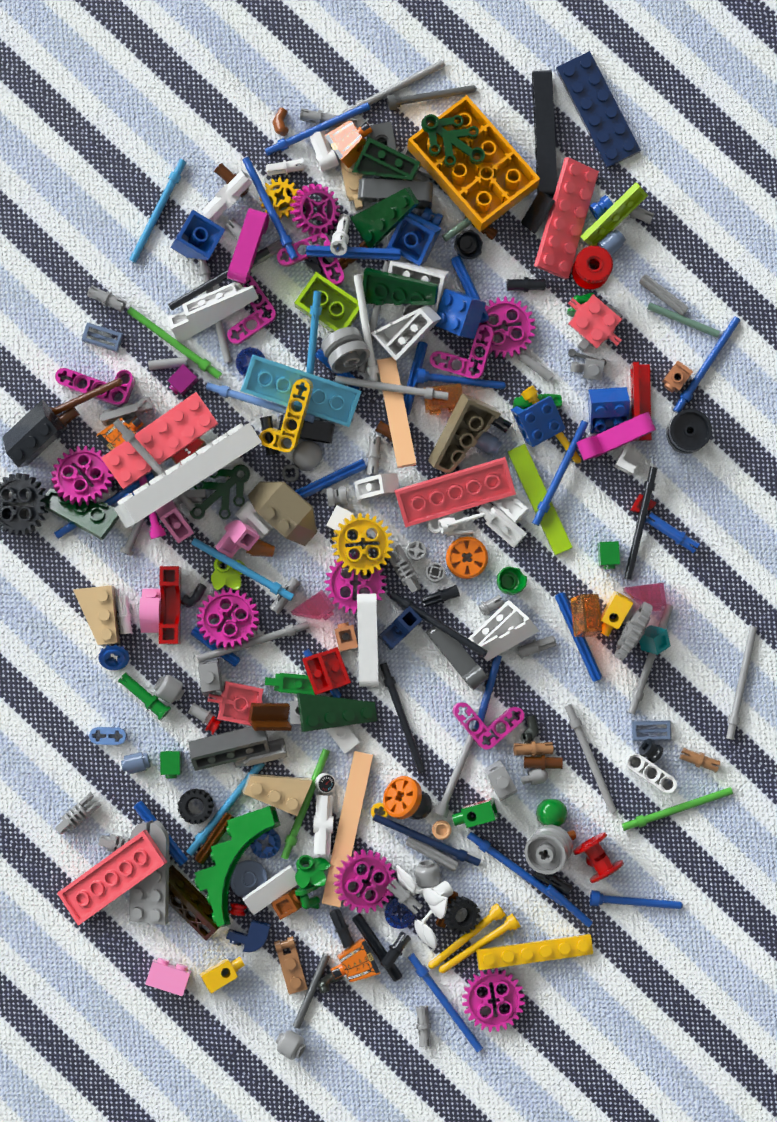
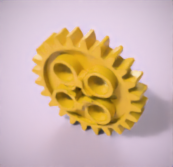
M359 513L356 519L352 514L350 516L351 521L344 518L345 525L339 523L338 527L340 530L333 531L337 537L331 538L332 541L336 542V544L331 546V548L336 549V552L332 555L339 556L336 563L342 561V569L346 566L349 567L348 573L354 569L355 575L362 571L363 576H365L367 570L374 574V567L378 571L381 570L379 564L385 566L387 563L384 558H391L387 552L393 551V548L388 547L394 543V541L388 540L392 533L385 532L388 526L382 528L383 520L378 523L376 522L377 516L369 519V513L364 518ZM368 529H372L375 532L374 539L367 537L366 531ZM348 531L356 533L355 540H350L347 537ZM361 540L363 543L379 542V545H367L363 549L361 546H345V544H357ZM370 548L377 551L376 558L369 557L368 550ZM350 550H355L358 553L356 560L349 557Z

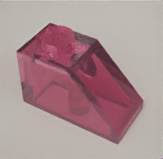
M664 583L623 588V592L640 606L644 602L652 605V612L661 611V607L666 606Z
M321 590L290 612L293 616L316 620L324 619L326 621L334 615L335 607L323 590Z

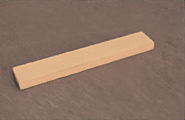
M393 357L378 359L380 381L401 385L396 360ZM382 390L397 468L416 465V459L403 393Z

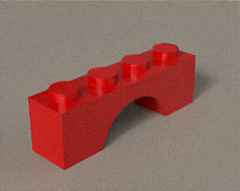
M160 566L161 615L159 622V644H181V567Z

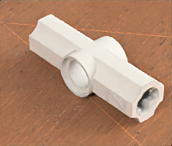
M241 170L202 210L204 215L214 222L253 183L251 177Z
M316 795V815H314L313 833H315L314 854L331 853V834H333L334 816H332L333 795Z

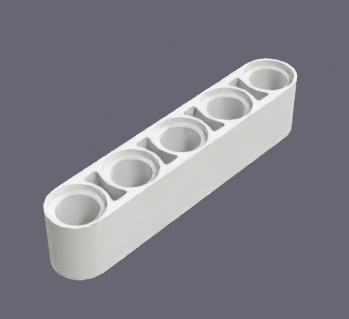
M376 593L357 594L359 687L379 686Z

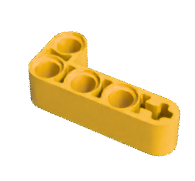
M303 378L294 383L281 430L274 428L263 430L259 435L263 446L282 452H290L297 447L313 391V383L309 379ZM305 383L304 386L307 388V390L302 392L301 397H296V395H300L302 391V388L299 387V385ZM295 401L301 402V411L295 410ZM290 419L295 420L297 423L295 430L289 427ZM267 432L273 435V442L266 440L265 435ZM285 438L291 440L292 446L290 448L285 447L283 443Z

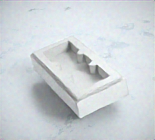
M514 496L491 502L516 524L529 511Z
M348 726L326 729L344 754L360 742Z

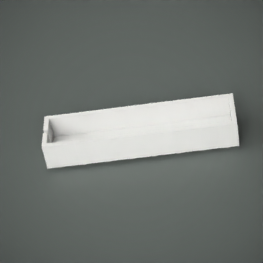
M240 423L227 431V433L197 450L196 453L186 457L150 480V485L146 483L134 490V496L130 493L117 501L118 506L114 510L125 527L128 528L262 442L250 423L244 426Z

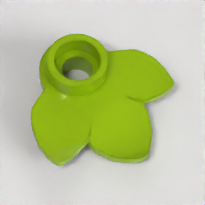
M216 559L214 561L215 571L211 575L213 587L217 591L224 585L233 590H239L241 587L240 575L242 573L228 565L225 569H221L220 564L223 562ZM235 560V561H237L238 563H240V564H242V565L245 566V564H244L242 561H240V560Z

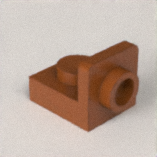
M297 888L292 889L271 903L280 920L302 907L300 896L295 895Z

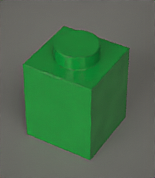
M619 541L598 543L599 566H604V570L615 569V566L620 565Z
M182 751L160 752V774L165 775L166 779L177 778V775L182 774Z

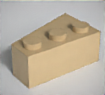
M115 586L73 589L97 644L100 646L120 644L118 617H116Z
M250 774L242 792L247 796L298 816L313 780L311 778Z

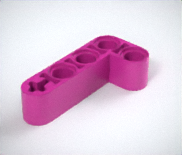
M252 208L248 209L228 270V279L244 284L247 283L262 235L266 234L270 220L268 213Z
M60 368L55 373V379L62 387L80 394H85L106 384V382L67 368ZM120 370L115 379L128 375L130 376V381L127 384H122L105 392L103 395L94 397V399L116 407H122V405L128 403L135 385L134 376L128 370ZM67 375L73 380V383L67 379L63 381L61 377ZM87 380V386L80 389L78 386L80 381ZM117 393L123 394V399L120 402L114 401V396Z
M646 412L600 434L580 440L576 444L583 461L643 437L655 431L656 428L649 412Z

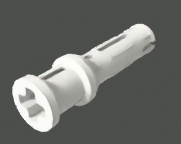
M347 214L339 216L337 230L332 235V242L330 244L331 252L339 256L346 253L349 242L347 233L351 219Z

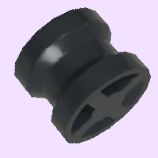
M647 739L640 746L639 754L647 757L650 762L655 763L661 758L663 747L656 745L652 739Z

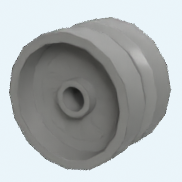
M344 327L336 330L327 336L321 344V349L334 373L340 374L355 370L370 357V351L363 342V337L356 327Z
M544 825L538 828L526 843L524 851L526 861L538 873L545 875L554 874L561 870L571 856L573 849L572 840L561 827Z

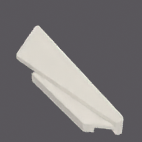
M233 282L182 304L184 312L168 316L171 330L177 341L182 343L257 300L258 295L253 285L242 287L240 283Z

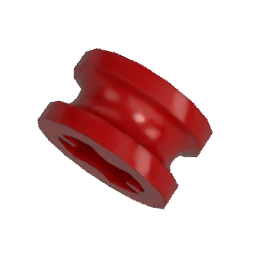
M213 716L205 731H211V734L214 735L222 720H216V717Z
M230 903L231 910H229V914L246 916L244 912L247 909L246 905Z

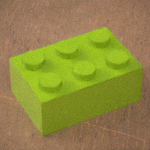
M315 272L294 302L295 308L311 318L310 306L313 305L314 291H321L320 306L322 307V312L319 315V324L332 333L344 327H351L360 314L358 300Z

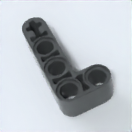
M362 178L359 179L358 200L380 202L400 190L410 187L419 202L415 208L425 210L428 207L431 209L433 183Z
M435 626L426 631L429 638L472 690H475L489 678L457 640Z

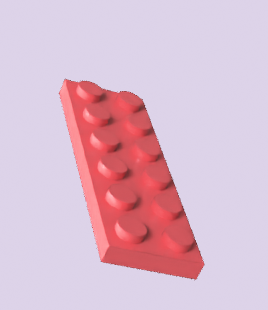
M569 157L564 159L553 197L555 202L549 211L535 260V267L560 278L569 279L599 171Z
M195 392L137 432L134 437L156 462L161 465L217 426L218 422L197 392ZM129 441L123 442L101 457L123 490L153 470Z
M505 457L395 490L405 527L516 495Z
M144 830L57 894L77 925H80L165 865L167 860L148 831Z

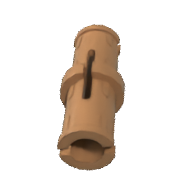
M535 741L523 744L514 743V756L531 755V757H535L540 754L552 755L553 743H536Z
M686 748L682 749L681 753L684 754H680L679 759L693 763L698 768L701 766L715 773L718 771L719 767L716 766H720L719 760L709 758L701 752L696 753Z

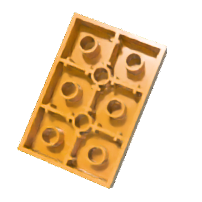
M466 95L439 115L438 118H452L455 115H460L463 118V125L458 129H467L471 126L477 127L479 134L476 139L472 140L468 137L458 139L472 149L476 147L482 148L485 152L483 163L479 165L471 163L468 155L452 145L456 163L452 168L446 167L444 164L445 150L443 138L436 133L437 144L441 150L438 156L433 157L429 154V134L423 129L408 139L407 149L477 230L481 232L537 189L540 177ZM455 120V121H454L456 124H460V123H461L460 120ZM429 123L428 126L433 127L434 124ZM452 125L443 127L447 131L458 130ZM470 131V134L475 135L476 132ZM432 148V149H431L433 152H437V151H438L437 148ZM474 156V157H473L475 160H479V159H480L479 156ZM447 159V162L453 163V160Z

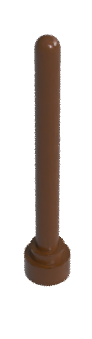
M117 378L57 407H50V409L57 416L68 409L121 386L123 380Z

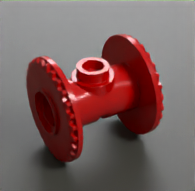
M588 246L582 249L572 266V276L576 284L587 290H594L603 286L613 269V260L610 253L600 246Z
M605 832L588 839L573 850L574 855L585 852L587 855V865L594 867L597 873L589 879L591 883L608 877L624 865L623 860L612 864L608 855H606L605 850L600 844L607 837Z

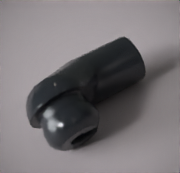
M199 583L191 597L184 595L181 604L191 608L201 600L207 587Z

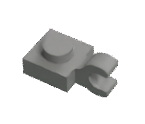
M586 358L585 363L572 362L571 372H584L583 378L602 380L605 360Z

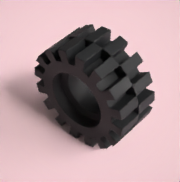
M198 788L186 791L178 802V812H180L181 818L190 824H200L206 821L212 814L214 807L213 799L209 796L210 794ZM192 799H199L203 803V810L198 814L190 812L188 808L189 802Z
M456 896V900L450 899L451 904L447 902L448 908L446 909V915L443 917L445 919L444 923L456 933L464 934L466 932L468 934L470 929H475L474 924H479L477 919L481 917L478 914L480 909L470 899ZM461 908H465L467 910L466 918L462 922H457V912Z

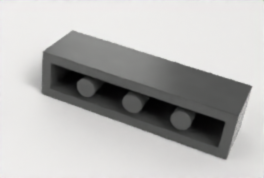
M252 726L188 742L190 758L195 771L270 753L266 731H255Z

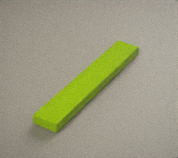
M523 444L507 451L536 514L538 511L537 507L540 501H543L547 491L526 445ZM550 502V509L548 513L544 514L540 525L554 556L573 547L552 502Z

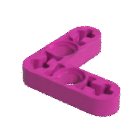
M317 233L292 244L298 255V258L291 260L290 257L288 262L281 260L283 258L282 254L286 253L287 256L289 254L286 248L279 250L277 253L278 263L283 267H289L310 258L306 254L301 255L298 253L299 246H308L310 241L314 245L318 242L317 239L321 238V240H325L323 242L324 246H330L331 243L324 233ZM318 257L326 278L336 286L341 285L344 281V273L338 259L334 258L331 264H325L323 257ZM333 267L336 274L341 275L338 281L331 279L333 277L331 268Z
M251 275L248 278V281H251L249 285L257 288L255 291L262 296V301L258 304L251 302L250 305L255 312L228 330L227 337L234 345L243 343L271 324L276 318L275 309ZM265 303L268 304L264 306L268 312L272 311L271 318L269 319L268 317L263 318L264 311L260 308ZM248 321H256L257 327L254 330H249L246 327ZM243 325L245 331H246L248 334L245 335L244 332H242V333L239 335V337H240L239 340H237L236 338L232 339V337H233V334H232V333H233L234 331H235L236 333H239L240 331H242V329H241L240 327Z
M490 325L478 327L469 359L443 351H436L430 356V364L435 368L471 379L480 378L484 373L495 334L494 329ZM488 328L490 336H486L484 341L488 342V345L477 343L478 339L480 341L483 339L481 330ZM479 346L485 349L483 357H478L475 354V350ZM439 354L444 360H448V356L451 357L448 361V368L445 367L447 363L441 362L437 365V361L434 358L438 357ZM473 358L476 360H483L482 364L478 363L477 369L480 370V372L475 373V376L472 375L473 372L470 371V368L474 367L476 364V362H472ZM456 359L462 363L460 370L452 368V362Z
M458 702L452 710L454 717L477 745L486 750L493 748L524 720V712L518 707L508 708L488 727L467 703ZM465 707L466 709L464 710V712L466 713V715L470 716L472 714V717L466 720L464 715H458V708ZM512 711L519 712L517 720L512 719L509 723L504 720L505 717L509 720L513 716ZM473 720L479 723V728L476 731H471L469 728V724ZM502 722L505 725V731L499 734L496 731V725ZM492 733L497 736L496 739L492 736L488 740L489 745L482 744V742L484 741L483 736L489 737L490 735H492Z

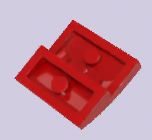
M338 647L302 659L315 695L351 683Z

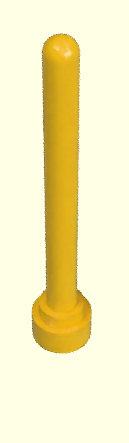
M533 385L521 393L525 401L528 400L532 404L540 401L537 398L538 391ZM560 432L555 436L567 451L570 442L563 432ZM575 451L572 459L576 464H579L581 457Z
M497 903L493 905L489 911L490 914L483 918L478 925L476 924L474 930L470 929V933L462 935L428 964L429 968L434 969L492 921L504 918L506 914Z
M513 913L506 917L504 924L441 965L439 972L445 973L475 953L477 949H481L506 931H515L521 927Z

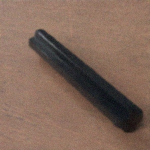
M359 913L352 918V921L381 962L387 951L362 914ZM395 963L391 969H386L394 982L402 978V974Z

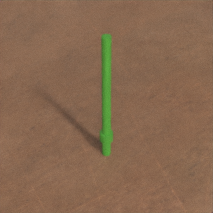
M133 307L127 310L129 315L199 365L198 368L202 371H207L216 379L221 377L222 373L211 366V362L207 359L199 357Z
M323 748L311 778L313 781L298 816H296L290 834H287L284 841L286 844L281 858L288 860L293 846L297 843L298 838L296 837L316 789L315 780L323 771L330 753L329 750Z
M731 787L646 816H637L634 820L622 823L621 825L623 831L635 827L641 828L655 820L732 795L733 791Z

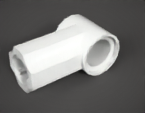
M319 131L310 136L321 172L339 166L336 154L324 136L326 135L325 131Z
M249 501L235 513L243 523L255 529L261 539L267 536L273 529L267 521L257 514Z

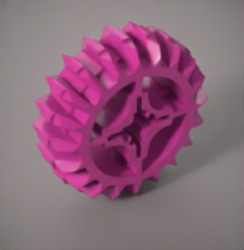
M314 183L309 184V187L305 185L302 187V190H297L298 196L292 197L295 203L290 204L294 208L293 211H290V214H295L292 221H298L296 227H302L303 233L308 231L309 235H314V233L326 234L328 229L334 228L332 223L338 222L335 216H340V213L336 212V209H339L341 206L335 204L338 198H332L334 192H328L329 187L325 186L322 188L321 184L315 186ZM316 194L322 199L316 202L308 196ZM303 205L306 208L305 214L303 213ZM314 206H317V213L313 212ZM316 218L322 223L320 225H313L308 221Z

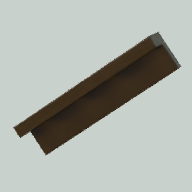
M171 865L169 867V905L207 941L220 928L217 927V924L212 919V906ZM174 897L178 898L181 904L177 903ZM188 911H191L195 918L190 916ZM202 925H205L210 930V932L208 933L202 927Z

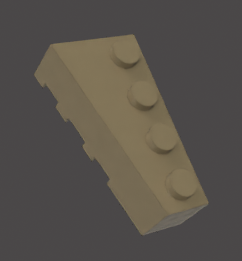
M462 393L428 459L429 463L433 468L447 474L452 473L464 459L468 450L476 445L479 437L484 432H487L491 427L490 424L495 419H498L501 413L495 407Z

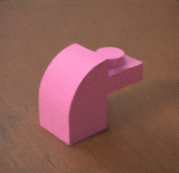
M234 520L225 526L226 533L215 548L232 558L240 547L249 551L260 538V535L252 527L239 520Z
M142 589L139 606L141 633H159L161 615L160 589Z

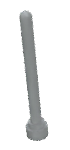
M469 734L443 798L433 809L434 813L446 818L450 811L448 810V803L474 742Z

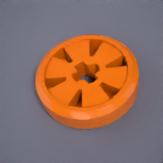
M473 537L456 539L451 543L446 552L448 569L452 574L462 579L477 577L484 571L488 563V553L485 546ZM468 553H470L472 555V557H470L472 561H466L464 563L462 561V559L464 558L462 557V554L467 555Z
M400 776L392 780L383 795V806L387 814L396 819H406L412 816L417 811L422 799V790L419 783L408 776Z

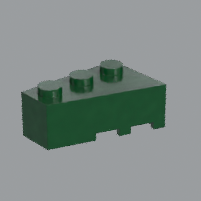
M368 137L352 173L353 175L414 181L421 163Z

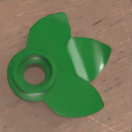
M308 855L301 856L296 862L298 871L295 875L297 885L301 889H305L309 884L316 887L325 886L326 876L324 871L331 867L330 863L321 857L313 859Z

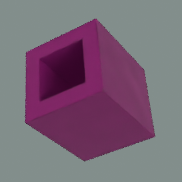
M183 364L167 381L171 384L169 388L176 395L180 393L184 396L199 380Z

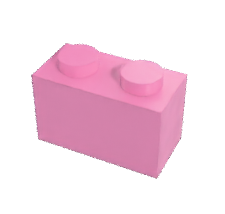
M173 500L156 510L160 520L177 543L194 534L190 524Z
M163 958L154 959L145 985L183 996L191 975L188 967L182 964H177V966L169 964L170 961Z

